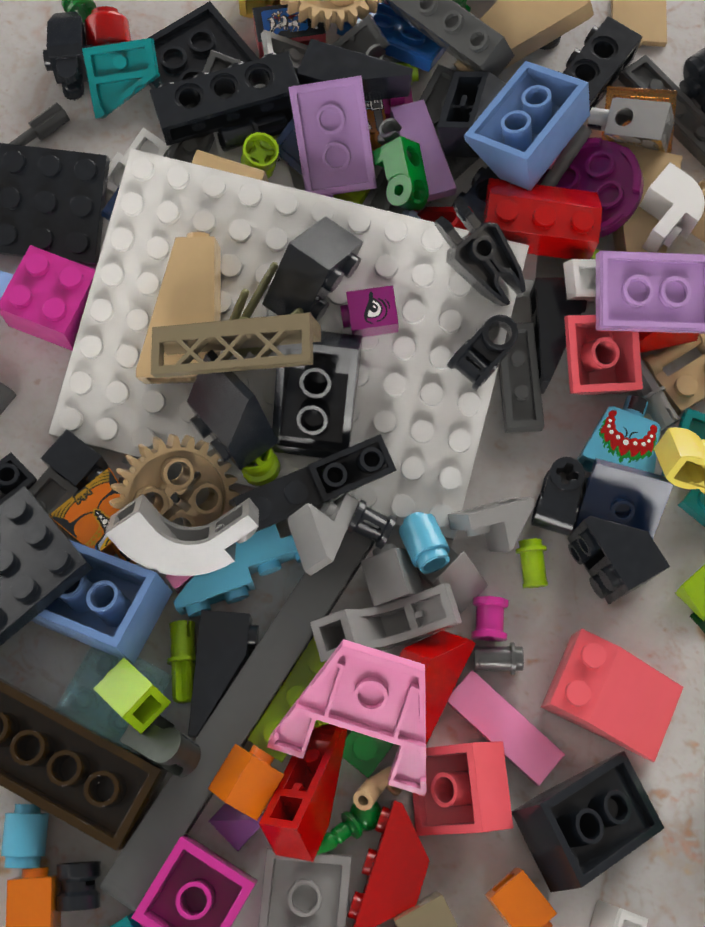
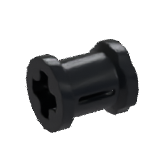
M361 499L346 532L349 534L356 532L374 541L375 547L382 549L395 526L397 517L392 514L387 517L367 507V502ZM363 520H367V521H369V522H371V523H373V524L379 526V528H375V527H373V526H371V525H369V524L363 522Z

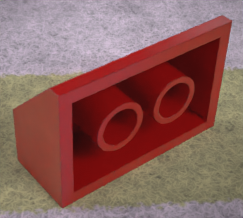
M489 178L483 223H497L506 240L529 245L527 254L564 259H591L599 244L602 205L597 192L535 184L532 190L529 191L505 180Z

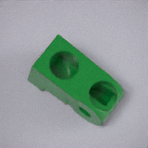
M399 136L372 151L375 165L385 169L388 181L386 189L388 201L394 206L409 211H419L427 203L429 189L420 144Z

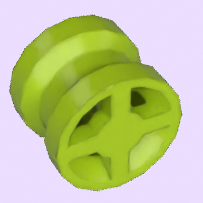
M270 448L243 468L241 472L249 484L262 486L277 478L281 464L273 448Z

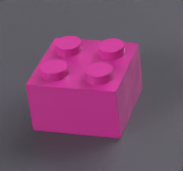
M30 245L0 299V315L9 327L72 351L95 269Z
M184 835L179 838L131 918L144 927H231L258 880L189 835Z

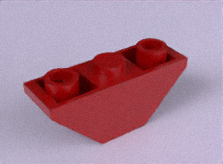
M443 630L403 648L399 657L425 664L426 745L476 645L471 639Z
M392 800L390 808L385 806L381 808L380 817L375 827V831L381 833L376 850L368 849L361 870V874L368 876L363 893L354 892L347 913V917L354 920L352 927H376L417 905L430 860L403 803Z

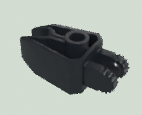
M76 11L55 13L47 21V49L43 50L44 64L47 71H53L57 84H62L64 96L75 101V99L82 98V95H84V81H88L82 48L92 47V44L87 45L84 24L81 16Z
M460 200L453 208L457 217L469 231L468 234L461 238L451 222L443 216L434 222L439 233H441L442 237L451 247L447 250L446 262L482 296L497 305L507 306L510 304V301L499 285V276L515 294L524 293L526 288L522 269L499 225L491 222L482 224L468 205Z

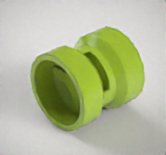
M261 132L249 135L243 144L240 163L265 171L269 179L273 175L279 155V146L276 140L271 135Z

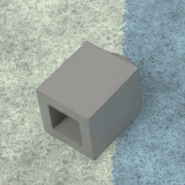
M387 544L382 549H374L372 551L374 556L360 561L374 607L424 591L417 567L412 564L406 549L396 548L395 544Z

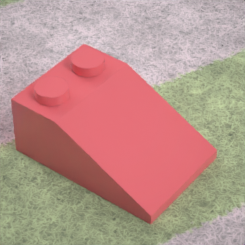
M580 629L570 637L541 708L651 762H655L684 687L620 646L584 629Z

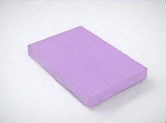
M362 75L288 87L305 191L328 196L377 188Z
M599 251L596 253V330L705 334V254Z

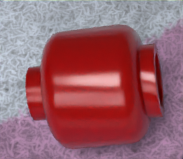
M97 7L85 19L84 27L87 45L92 44V47L131 41L128 19L114 7Z

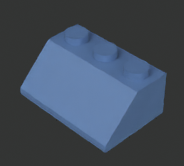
M525 60L464 134L465 141L500 179L531 191L590 116L589 82Z

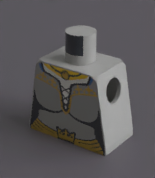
M615 97L612 99L610 110L596 107L591 108L587 127L592 130L605 131V137L611 142L615 141L667 152L675 119L671 103ZM631 121L628 125L622 126L625 122Z

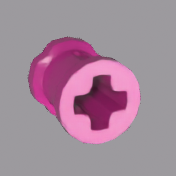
M494 596L474 597L473 605L476 606V627L471 632V638L487 642L507 641V633L503 632L504 609L508 607L509 600Z

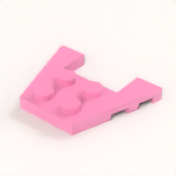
M343 639L271 733L267 748L303 759L315 721L319 720L399 745L389 773L388 785L425 796V664Z

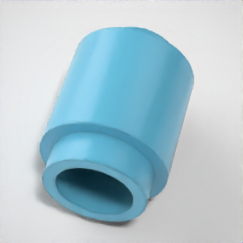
M415 512L407 516L403 520V524L398 532L412 564L418 567L421 573L424 574L433 573L444 568L450 561L448 555L450 548L435 516L424 514L423 512Z
M15 804L14 813H5L1 856H5V868L40 867L41 856L46 854L49 813H41V808L34 804Z

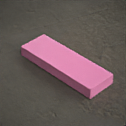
M473 670L453 690L447 704L488 742L503 741L505 757L536 786H540L565 756L556 745Z

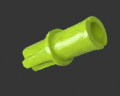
M177 620L169 623L171 657L167 659V664L171 665L172 700L176 703L185 704L192 701L196 663L195 622L190 620L187 624V620Z

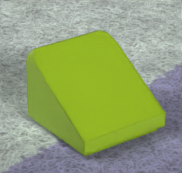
M705 564L675 592L703 621H705Z

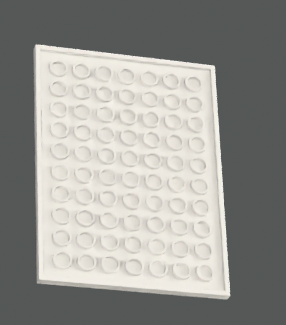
M131 148L48 434L60 437L67 429L87 445L128 454L133 457H141L139 444H143L150 450L154 449L153 437L162 439L165 445H167L169 434L177 435L180 444L184 436L189 435L194 437L195 445L200 440L209 443L208 451L213 449L210 445L213 438L210 435L203 438L190 421L195 415L188 405L187 399L194 383L144 384L136 378L137 364L175 237H187V234L190 232H205L210 234V236H215L221 248V321L230 319L241 291L248 289L249 295L242 311L243 314L271 263L277 262L279 267L289 242L326 216L364 243L357 255L361 258V261L350 278L343 276L337 288L332 293L329 292L325 299L329 302V306L325 314L318 321L321 331L352 335L351 327L343 328L340 305L348 304L346 292L391 285L394 288L399 323L397 333L363 337L360 369L350 441L351 447L381 434L397 471L348 493L358 501L361 499L366 501L367 507L387 517L391 514L396 516L395 525L401 526L403 520L412 513L423 512L424 514H432L435 516L444 537L455 540L457 530H450L447 514L462 511L498 368L475 391L472 388L473 383L456 368L450 369L447 364L461 346L471 339L492 316L506 315L511 318L517 294L500 276L498 282L510 301L509 305H497L478 293L446 262L447 250L451 247L442 237L441 233H439L434 222ZM454 227L461 238L469 233L468 230ZM507 240L523 272L529 245ZM272 280L250 318L277 316V314L262 305ZM500 327L493 328L488 332L489 339L495 344L502 345L505 343L507 331ZM249 352L244 359L254 358L256 355ZM272 352L269 356H277V354ZM233 355L229 360L237 358ZM276 368L233 371L256 396L272 428ZM274 452L281 464L280 472L276 479L300 470L323 458ZM227 460L232 466L225 474L237 477L235 483L252 488L260 487L249 484L232 460Z

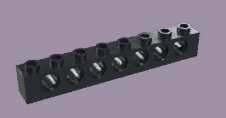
M609 16L599 28L594 26L590 30L584 41L585 46L581 50L576 48L566 63L567 68L563 72V74L589 82L590 110L599 104L617 81L621 71L627 68L634 59L643 37ZM489 166L487 168L481 167L472 179V187L467 193L462 191L456 197L452 207L460 200L465 202L483 224L486 203L482 200H486L489 178H500Z

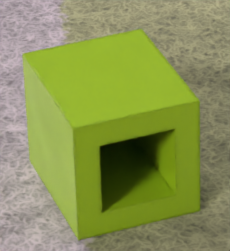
M124 657L93 688L140 734L171 703L166 696Z

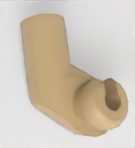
M388 766L363 782L353 797L357 808L364 811L369 810L385 788L395 796L402 792L403 789L388 785V777L392 766Z

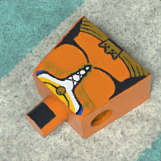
M107 468L53 511L50 516L58 526L78 543L112 556L117 554L120 559L136 564V562L123 554L105 534L110 517L120 510L113 508L109 504L110 500L120 497V493L110 487L111 484L119 483L110 468Z

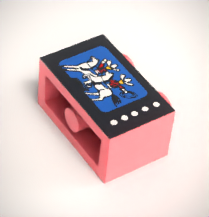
M288 4L252 8L259 59L264 56L261 40L263 30L309 45L311 39L326 43L324 23L319 22L315 28H311V19L309 18L301 23L298 22L299 12L289 15Z

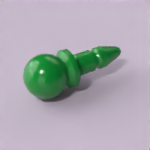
M376 801L369 810L364 811L357 808L353 803L350 811H344L341 814L342 822L332 828L330 833L327 832L317 855L334 850L338 844L343 843L351 836L359 839L363 835V831L374 830L380 817V804Z

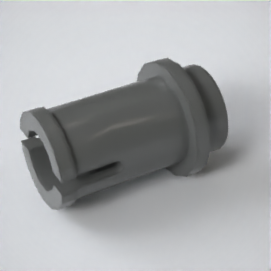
M510 642L509 646L475 645L474 672L510 671L511 675H515L516 671H523V647L515 646L514 642Z

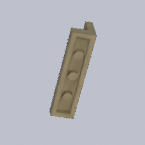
M309 312L152 327L151 375L155 378L313 365V342H321V326ZM302 343V354L284 355L276 347L278 345ZM263 347L254 358L244 359L237 352L238 349ZM224 350L215 361L205 362L198 356L200 352ZM164 352L167 355L184 354L176 364L164 365ZM272 352H274V353H276L278 356H269V355H270ZM233 355L237 358L229 360ZM193 359H195L198 363H190V362H191Z

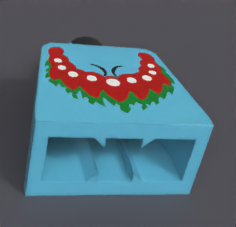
M630 395L626 397L623 409L615 406L608 407L577 458L583 465L584 471L591 473L595 458L650 473L655 472L657 456L654 447L659 442L661 427L658 422L644 418L648 407L647 400L639 396Z

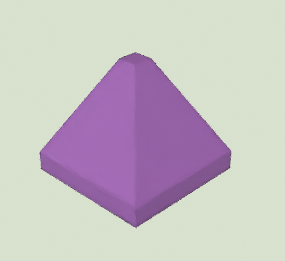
M225 803L209 822L239 851L260 828L259 822L263 814L261 813L256 821Z

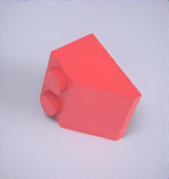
M568 315L564 317L570 394L587 396L622 394L643 389L639 332L596 330V315Z
M503 741L472 742L426 748L425 796L412 792L415 827L418 836L484 833L513 828Z

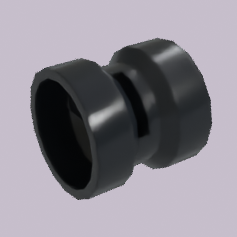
M101 861L57 864L56 878L61 882L60 893L56 896V911H80L100 907V892L96 890L95 880L101 875Z

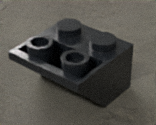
M454 71L437 125L445 156L480 158L465 141L464 134L506 85L504 81L490 72Z
M590 516L584 519L567 538L570 543L568 544V549L573 559L578 564L585 566L591 576L589 582L598 597L605 598L608 604L644 585L670 567L648 531Z

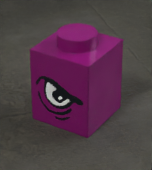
M393 285L346 292L348 304L340 305L343 328L351 327L352 335L369 337L398 332L399 323Z

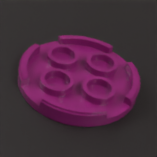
M593 137L587 139L556 187L598 193L602 205L600 238L619 229L634 214L642 198L644 180L638 160L629 148L615 142L602 140L601 137ZM549 168L546 170V172L543 174V176L536 184H541V182L549 172Z

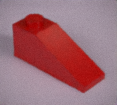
M332 724L322 725L318 728L313 727L304 758L291 757L283 773L284 776L274 791L259 822L275 855L314 861L330 824L347 729Z

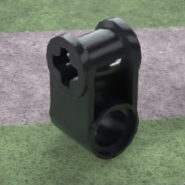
M506 315L492 316L471 339L461 346L450 359L447 366L450 369L456 368L473 383L472 388L477 391L512 350L518 338L517 324ZM500 327L509 333L510 339L506 344L498 345L489 339L488 332L493 328Z
M562 457L552 464L544 477L541 492L534 507L531 525L567 536L571 534L577 517L578 501L585 479L583 465L578 460L572 457ZM560 472L567 474L566 480L569 481L567 485L561 483L562 477L559 475Z

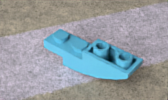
M276 524L256 532L250 539L241 544L236 542L235 562L217 571L194 576L173 601L176 610L181 616L188 614V617L192 618L200 616L201 610L211 611L210 605L224 600H226L227 604H233L248 598V592L256 589L251 574L258 572L259 576H265L275 573L282 568V563L296 559L297 563H301L293 536L280 538Z

